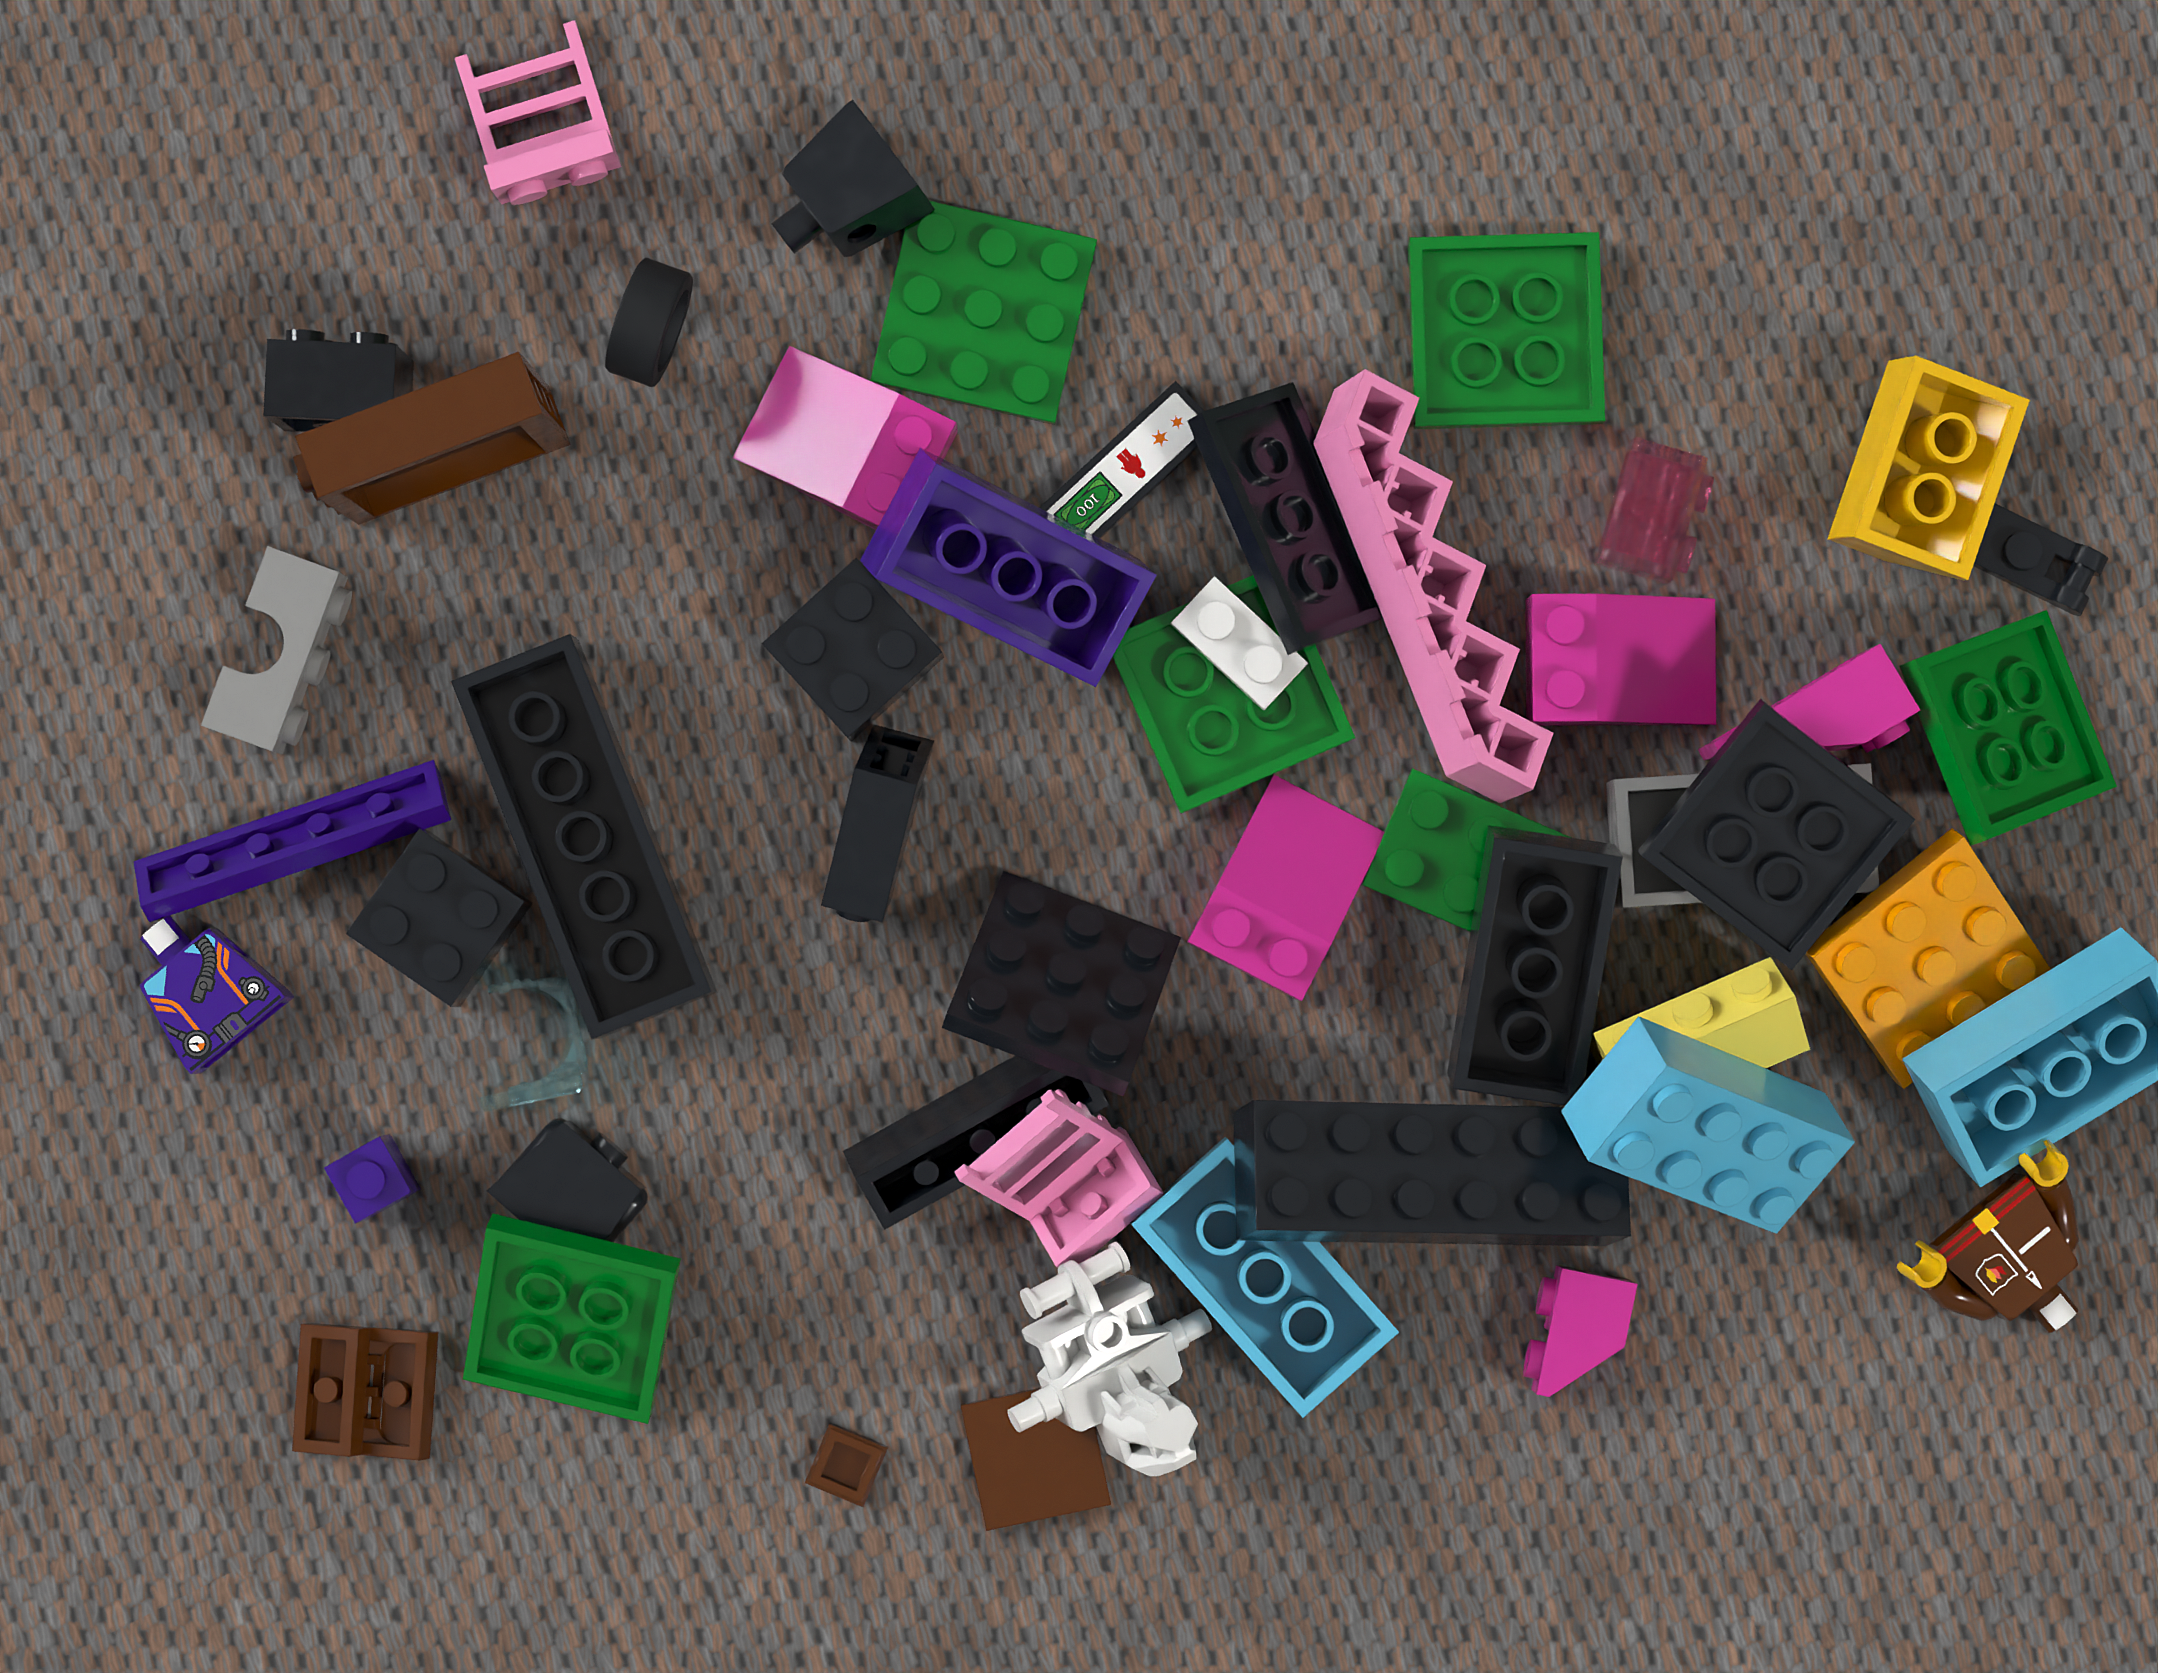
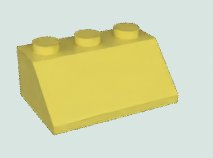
M1771 957L1592 1034L1590 1050L1599 1065L1639 1016L1763 1068L1771 1067L1810 1050L1796 997Z

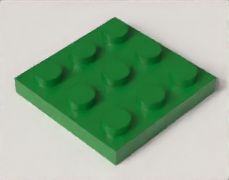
M930 201L935 210L905 228L870 381L890 388L1055 425L1097 239Z
M1599 232L1409 237L1408 266L1412 394L1419 397L1413 414V429L1594 425L1605 422Z
M1254 575L1226 586L1279 636ZM1189 603L1127 629L1112 657L1180 814L1356 738L1316 645L1297 652L1308 664L1264 711L1171 626V622Z
M2047 610L1899 666L1908 690L1920 708V711L1917 713L1970 846L1989 840L2117 787Z
M492 1213L485 1232L463 1380L648 1424L655 1404L681 1258Z

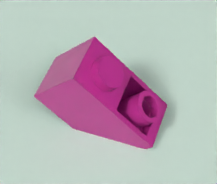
M1556 1265L1554 1278L1543 1276L1537 1297L1536 1314L1546 1316L1544 1328L1549 1331L1547 1342L1530 1339L1523 1368V1377L1533 1378L1531 1390L1535 1394L1550 1397L1625 1347L1637 1283L1631 1280Z

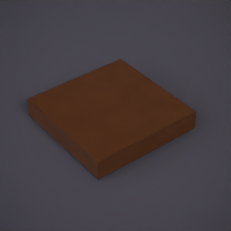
M1041 1387L961 1404L986 1531L1111 1505L1095 1426L1080 1432L1054 1418L1048 1422L1041 1421L1020 1433L1013 1427L1008 1416V1409L1031 1398V1394L1041 1389Z

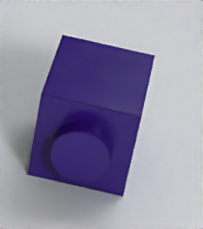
M391 1134L379 1136L324 1167L355 1224L368 1220L421 1190Z

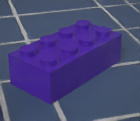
M922 448L917 452L860 559L874 578L1094 687L1100 681L1157 576L1137 557Z

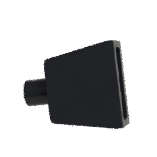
M852 99L785 166L782 175L801 201L771 224L794 254L825 231L844 257H850L927 216L935 209L913 177Z

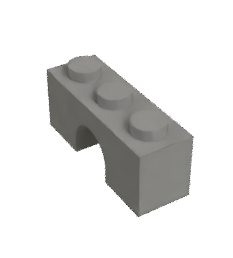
M267 546L245 606L271 616L279 624L284 637L282 654L276 664L270 669L257 674L242 673L223 666L201 726L282 755L287 743L295 746L299 742L308 718V710L300 707L308 684L318 686L329 663L330 651L322 648L331 624L338 627L341 626L350 607L352 591L344 589L348 579L347 576L338 571Z

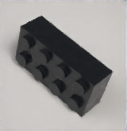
M1488 825L1447 1069L1452 1089L1565 1106L1583 1085L1623 859L1615 844Z

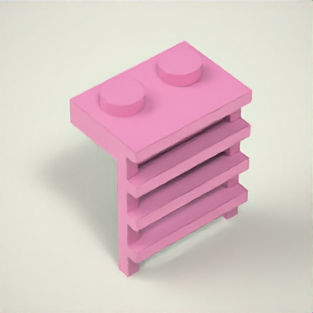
M575 20L563 24L570 48L482 76L474 77L467 54L455 57L488 164L484 165L491 191L501 204L511 202L512 205L532 202L547 195V190L568 183H571L572 186L593 183L608 175L607 171L621 167ZM573 64L576 65L581 84L489 113L485 112L480 93ZM587 100L593 120L497 149L491 129Z
M1057 1089L1055 1092L1048 1090L1040 1097L1043 1102L971 1165L963 1164L955 1171L960 1182L1029 1220L1057 1268L1069 1260H1074L1079 1264L1089 1259L1164 1195V1192L1127 1131L1120 1126L1117 1129L1112 1128L1108 1120L1100 1114L1094 1117L1086 1105L1081 1102L1071 1103L1066 1093L1060 1089Z

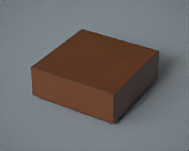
M829 1423L805 1483L864 1507L888 1446Z

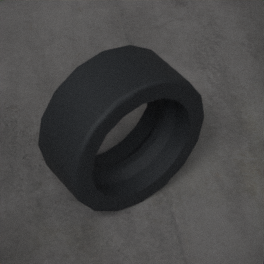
M644 258L637 265L623 294L610 333L605 357V368L608 372L649 387H655L661 380L672 357L688 311L693 287V277L689 272L649 258Z

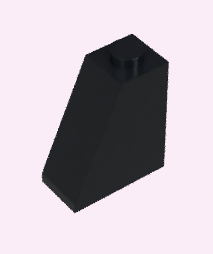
M873 725L854 768L821 906L834 909L839 916L850 921L868 922L875 920L883 923L892 899L934 740Z

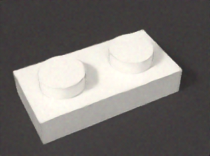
M1215 576L1171 622L1172 627L1263 711L1308 664L1297 652L1288 655L1280 636Z

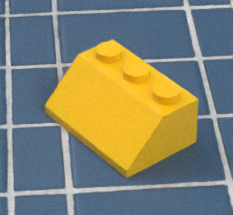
M1916 355L1889 360L1827 539L1883 561L1963 581L1969 580L2030 400Z

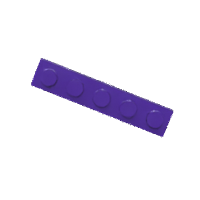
M431 760L133 861L140 907L148 921L152 922L415 833L419 828L424 830L451 821L444 784L435 761Z

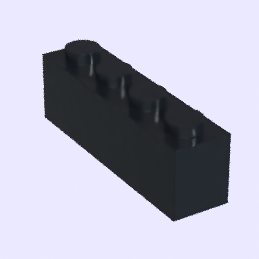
M1013 1056L845 1149L843 1153L857 1183L885 1230L965 1186L964 1183L959 1181L955 1171L963 1164L971 1165L1043 1102L1040 1097L1048 1090L1055 1092L1057 1089H1060L1066 1093L1071 1103L1081 1102L1086 1105L1091 1115L1109 1106V1103L1098 1086Z

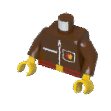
M2050 1140L2043 1141L2047 1147V1154L2040 1163L2035 1164L2026 1153H2022L2018 1157L2019 1164L2033 1178V1183L2026 1175L2014 1173L1929 1245L1921 1240L1916 1241L1915 1245L1922 1250L1920 1262L1915 1267L1910 1268L1899 1261L1897 1264L1898 1271L1921 1286L1941 1308L1979 1321L1989 1320L1997 1315L1999 1318L2010 1322L2028 1308L2047 1332L2052 1333L2071 1320L2078 1312V1308L2057 1283L2078 1266L2073 1250L2079 1242L2074 1200L2065 1177L2069 1167L2068 1160Z

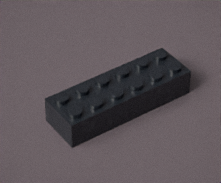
M568 634L452 680L451 683L591 1039H601L717 993L579 640L573 635Z
M1252 1100L1233 1112L1236 1240L1607 1246L1631 1236L1629 1178L1587 1160L1561 1112L1564 1107Z

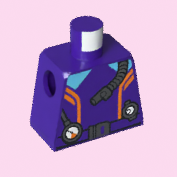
M170 915L152 926L140 938L162 965L140 984L141 991L182 1064L190 1074L203 1073L294 998L293 994L219 929L209 928L191 941Z

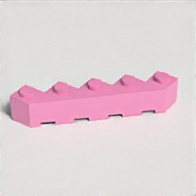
M1364 369L1334 389L1313 444L1446 777L1498 803H1502L1534 789L1554 733L1500 706L1520 649L1466 621L1486 565L1432 537L1453 481L1399 453L1419 397Z

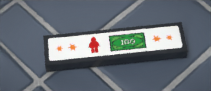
M1175 381L1039 508L1101 539L1198 448L1187 420L1204 410Z

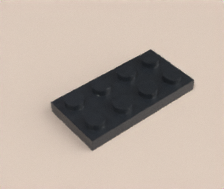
M1288 383L1203 411L1187 420L1287 654H1293L1383 619L1313 443L1316 434L1294 383Z

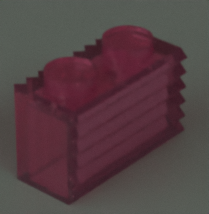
M1634 437L1627 447L1594 564L1666 585L1674 580L1676 571L1686 574L1697 541L1696 537L1686 535L1693 511L1704 513L1714 482L1713 476L1704 474L1708 458Z

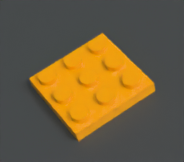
M1953 828L1829 926L1806 952L1807 957L1892 1079L1903 1089L1913 1082L1902 1060L1904 1057L2051 970L1965 837Z

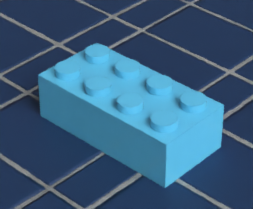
M2123 928L2117 929L1902 1059L1947 1151L1979 1187L1984 1186L2019 1165L2018 1157L2022 1153L2032 1157L2047 1148L2043 1141L2057 1142L2158 1081V962Z
M1639 1016L1561 1110L1589 1162L1776 1234L1855 1143L1826 1093Z
M1226 1137L1219 1141L1164 1190L1162 1197L1131 1222V1225L1302 1418L1399 1333L1320 1242L1236 1240L1234 1145Z

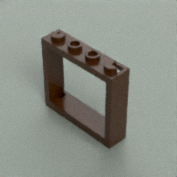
M518 351L298 434L295 438L301 454L294 456L293 460L298 470V473H296L306 494L312 492L317 501L322 500L327 508H334L338 515L343 514L360 525L569 446L571 443L548 384Z

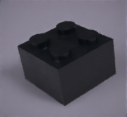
M305 329L286 330V340L267 339L263 416L283 431L306 432L412 392L414 361L398 347V344L389 343V336L386 334L353 332L350 333V342H334L325 340V333L321 331Z
M857 558L848 564L762 643L851 742L944 658L943 652Z
M419 828L346 934L450 1007H461L533 903L430 831Z

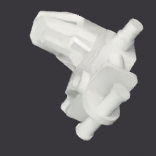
M1113 1242L1108 1245V1249L1079 1264L1074 1260L1063 1263L1058 1267V1275L1031 1289L1026 1287L1020 1291L1024 1307L1033 1319L1041 1317L1043 1311L1064 1300H1067L1068 1305L1022 1329L1025 1340L1039 1349L1045 1364L1043 1369L1037 1374L1041 1389L1033 1392L1031 1398L1008 1409L1007 1412L1013 1427L1019 1433L1041 1421L1048 1422L1054 1418L1080 1432L1096 1426L1106 1453L1132 1469L1148 1476H1161L1196 1460L1193 1433L1198 1423L1190 1408L1172 1396L1167 1387L1178 1381L1183 1372L1178 1352L1189 1347L1190 1342L1212 1331V1326L1208 1316L1202 1309H1197L1178 1320L1173 1318L1162 1325L1156 1324L1147 1304V1300L1154 1296L1153 1289L1150 1284L1133 1275L1122 1276L1095 1290L1093 1285L1118 1272L1125 1273L1130 1270V1263L1125 1251L1119 1243Z

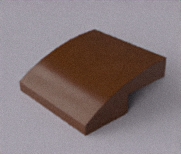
M313 1323L301 1324L292 1451L345 1457L366 1455L418 1461L430 1459L439 1332ZM371 1365H374L373 1386H370ZM369 1397H372L371 1417L367 1418Z

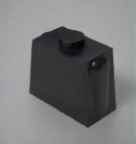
M562 1118L550 1121L498 1181L486 1190L519 1220L614 1242L642 1211L648 1201V1195L645 1191L646 1187L621 1166L628 1159V1156L614 1142L602 1133H599L592 1140L574 1123Z

